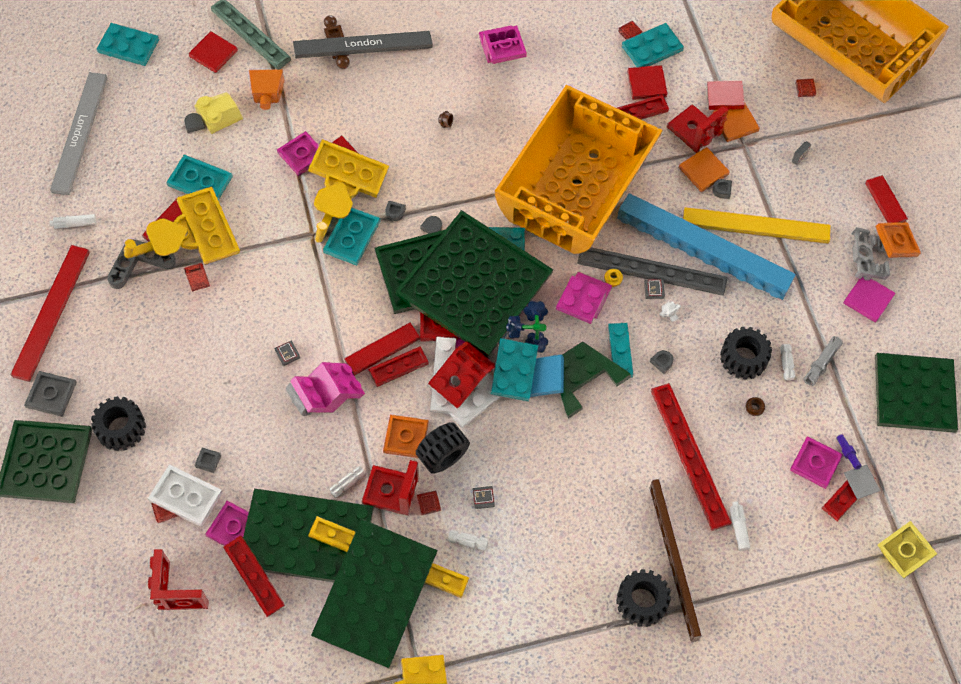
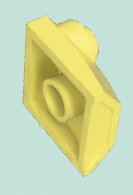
M227 92L214 97H200L194 105L211 134L243 119L237 105Z
M911 521L877 545L903 578L928 563L937 555L936 551Z

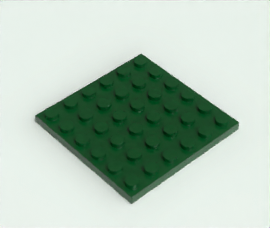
M461 210L398 287L395 295L463 341H468L481 353L489 357L499 344L500 338L503 339L508 332L506 326L509 323V317L522 314L524 308L528 306V303L539 292L552 275L554 269Z

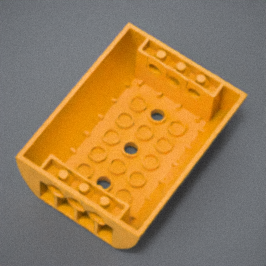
M782 0L773 8L771 16L774 25L883 103H886L928 62L949 28L948 25L911 0ZM821 21H827L828 24H823ZM848 40H853L855 43H849ZM880 59L883 63H878L875 60Z
M565 85L495 189L497 204L509 222L525 228V230L573 254L583 253L591 248L663 130L569 85ZM595 153L598 157L591 158L589 155ZM575 179H578V180H580L582 183L579 184V185H576V184H574L572 181L575 180Z

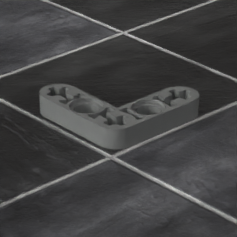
M132 239L133 241H135L136 246L145 243L139 240ZM124 244L108 274V282L114 289L124 287L138 260L160 268L171 269L176 264L175 255L173 253L159 257L155 253L150 258L146 257L145 254L126 258L124 256ZM168 257H170L171 260H167L166 262H164L163 259H168ZM123 261L130 262L128 267L123 268L120 266ZM118 277H120L121 280H117L116 282H114L113 279H118Z

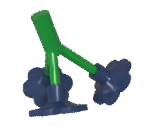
M530 301L528 306L524 308V314L527 315L529 321L535 320V324L525 325L520 322L519 316H510L506 329L511 339L519 338L520 331L533 329L535 333H529L525 343L538 345L537 352L542 353L548 345V339L540 331H545L547 326L539 322L548 314V309L542 301Z

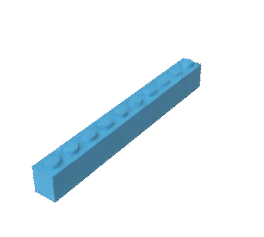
M630 193L619 208L617 219L622 223L629 224L657 240H662L671 247L678 248L689 256L702 260L705 264L715 266L720 271L729 273L738 280L745 281L756 289L763 290L775 298L783 300L795 278V273Z

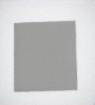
M867 464L858 470L853 469L844 472L857 499L881 491Z

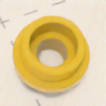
M609 269L604 275V280L607 284L612 285V287H616L622 283L623 275L617 269Z

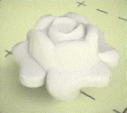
M673 301L667 302L662 306V312L659 315L670 317L673 322L678 319L676 313L681 305L675 304Z

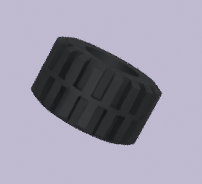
M745 326L741 327L740 330L736 328L725 338L720 352L721 363H724L723 368L728 369L730 375L735 374V378L739 379L741 376L743 380H747L748 377L754 379L756 375L760 376L765 371L772 353L771 342L766 340L767 336L765 334H760L761 331L759 329L755 331L753 327L746 329ZM736 349H750L755 354V358H744L738 354Z
M118 396L114 397V400L106 399L107 402L104 404L101 402L99 404L100 408H95L93 411L95 415L91 417L93 422L91 427L103 446L105 445L107 449L111 450L113 448L114 451H119L120 448L123 451L128 450V446L132 448L135 446L134 443L136 441L139 443L141 441L140 435L144 436L145 434L143 428H146V423L138 405H135L131 399L128 401L127 397L120 399ZM120 417L129 418L123 428L109 430L110 424L115 419Z
M449 422L431 431L420 442L415 454L431 474H435L454 465L466 453L470 442L454 422Z
M641 569L640 573L635 570L631 575L628 574L624 581L622 580L617 593L616 604L619 605V613H623L622 617L624 619H630V624L638 623V627H642L643 624H646V627H648L652 623H658L665 616L671 601V596H669L671 593L670 588L666 587L668 583L666 580H661L662 576L660 574L657 576L653 575L654 571L652 570L646 573L645 569ZM645 589L654 596L655 604L651 607H641L633 601L631 594L635 590Z

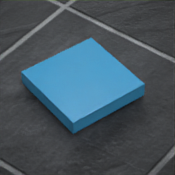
M562 355L536 358L530 397L563 393L564 357Z

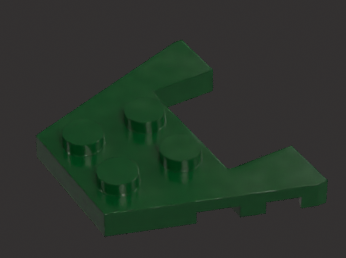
M583 341L562 354L564 357L563 393H560L568 419L583 409L573 392L604 372H606L616 387L631 378V374Z

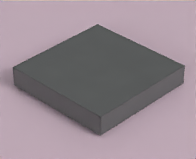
M39 371L24 406L28 409L63 417L77 382L75 379Z

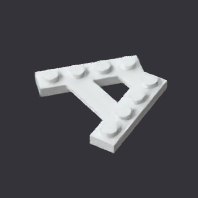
M437 337L433 376L455 350V338ZM488 374L475 388L477 390L458 409L432 388L430 412L450 414L460 427L463 428L502 396L490 394L493 376ZM452 376V377H451V383H452L453 378H455V379H457V380L460 381V379H459L457 376Z

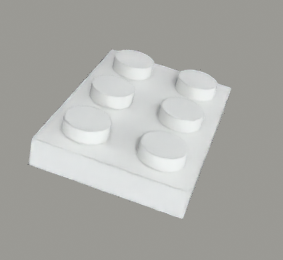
M169 464L148 497V500L202 527L223 492L221 489Z

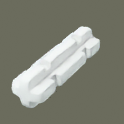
M782 344L780 352L782 354V367L785 372L783 373L784 379L791 381L795 378L792 348L790 344Z
M360 466L354 469L353 473L350 472L341 479L338 485L335 484L330 488V492L335 498L340 496L342 491L348 490L357 483L358 479L361 480L365 477V471Z
M450 530L448 535L449 542H459L460 545L472 548L476 546L478 547L477 549L486 550L487 538L480 537L479 539L477 536L462 532L459 534L458 531Z

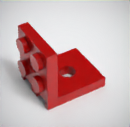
M692 104L668 122L667 128L695 153H698L703 146L709 145L713 138L722 134L724 124L727 121L728 109L723 105L707 117ZM693 124L697 128L691 129L688 127V125Z
M466 341L453 351L428 384L458 409L482 379L494 370L495 363ZM452 376H457L460 379L459 386L451 383Z
M410 460L406 473L373 465L362 498V504L409 516L411 502L415 496L417 482H419L418 462ZM385 485H390L393 489L390 493L386 494L381 491V488Z
M154 549L153 556L150 557L152 577L148 578V589L151 590L150 600H154L153 604L158 606L157 609H208L209 600L202 589L168 590L170 561L162 549Z

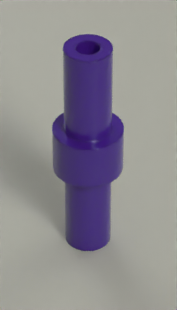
M843 434L838 435L836 439L842 447L843 455L846 459H849L855 470L860 469L862 465L856 457L855 449L852 445H849Z

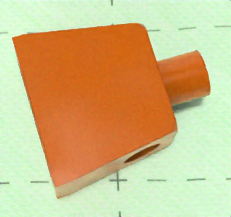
M283 69L249 70L254 102L260 103V108L263 110L270 109L271 103H278L280 101L285 82Z

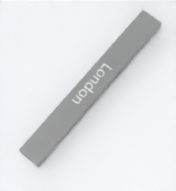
M92 72L88 74L50 189L52 193L70 195L107 81L106 74Z

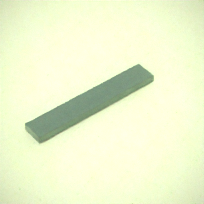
M219 0L211 6L212 12L277 70L291 61V57L227 0Z

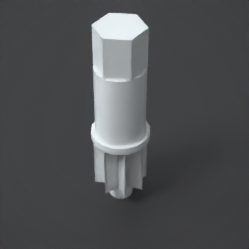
M91 214L54 217L53 221H50V226L58 229L96 225V216Z
M737 501L732 502L733 506L729 508L739 551L749 550L750 543L743 505H740Z

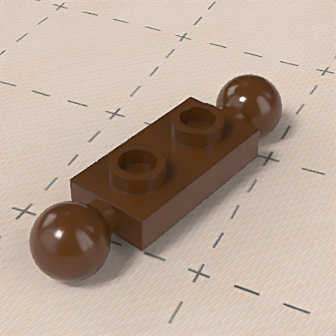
M333 15L326 16L324 18L326 38L344 37L341 25H337V19ZM349 55L332 56V59H336V65L340 69H346L350 65V60L347 57Z

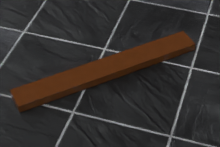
M659 479L652 480L649 489L690 641L696 642L702 636L661 484Z

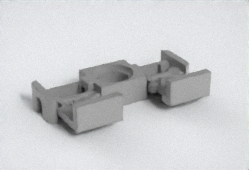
M856 227L851 233L855 236V245L852 247L853 261L857 263L858 267L855 277L859 279L864 277L868 281L872 277L886 280L890 276L889 261L880 265L878 263L875 265V262H872L873 248L878 249L880 252L885 250L880 237L869 235L871 233L869 230ZM859 251L864 252L866 254V257L862 256L859 253Z

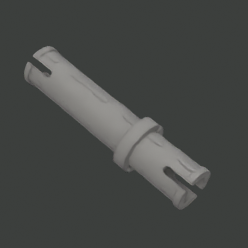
M833 336L819 358L812 363V368L804 377L806 384L814 386L818 378L826 372L827 365L843 344L840 338L836 337L835 339V336Z

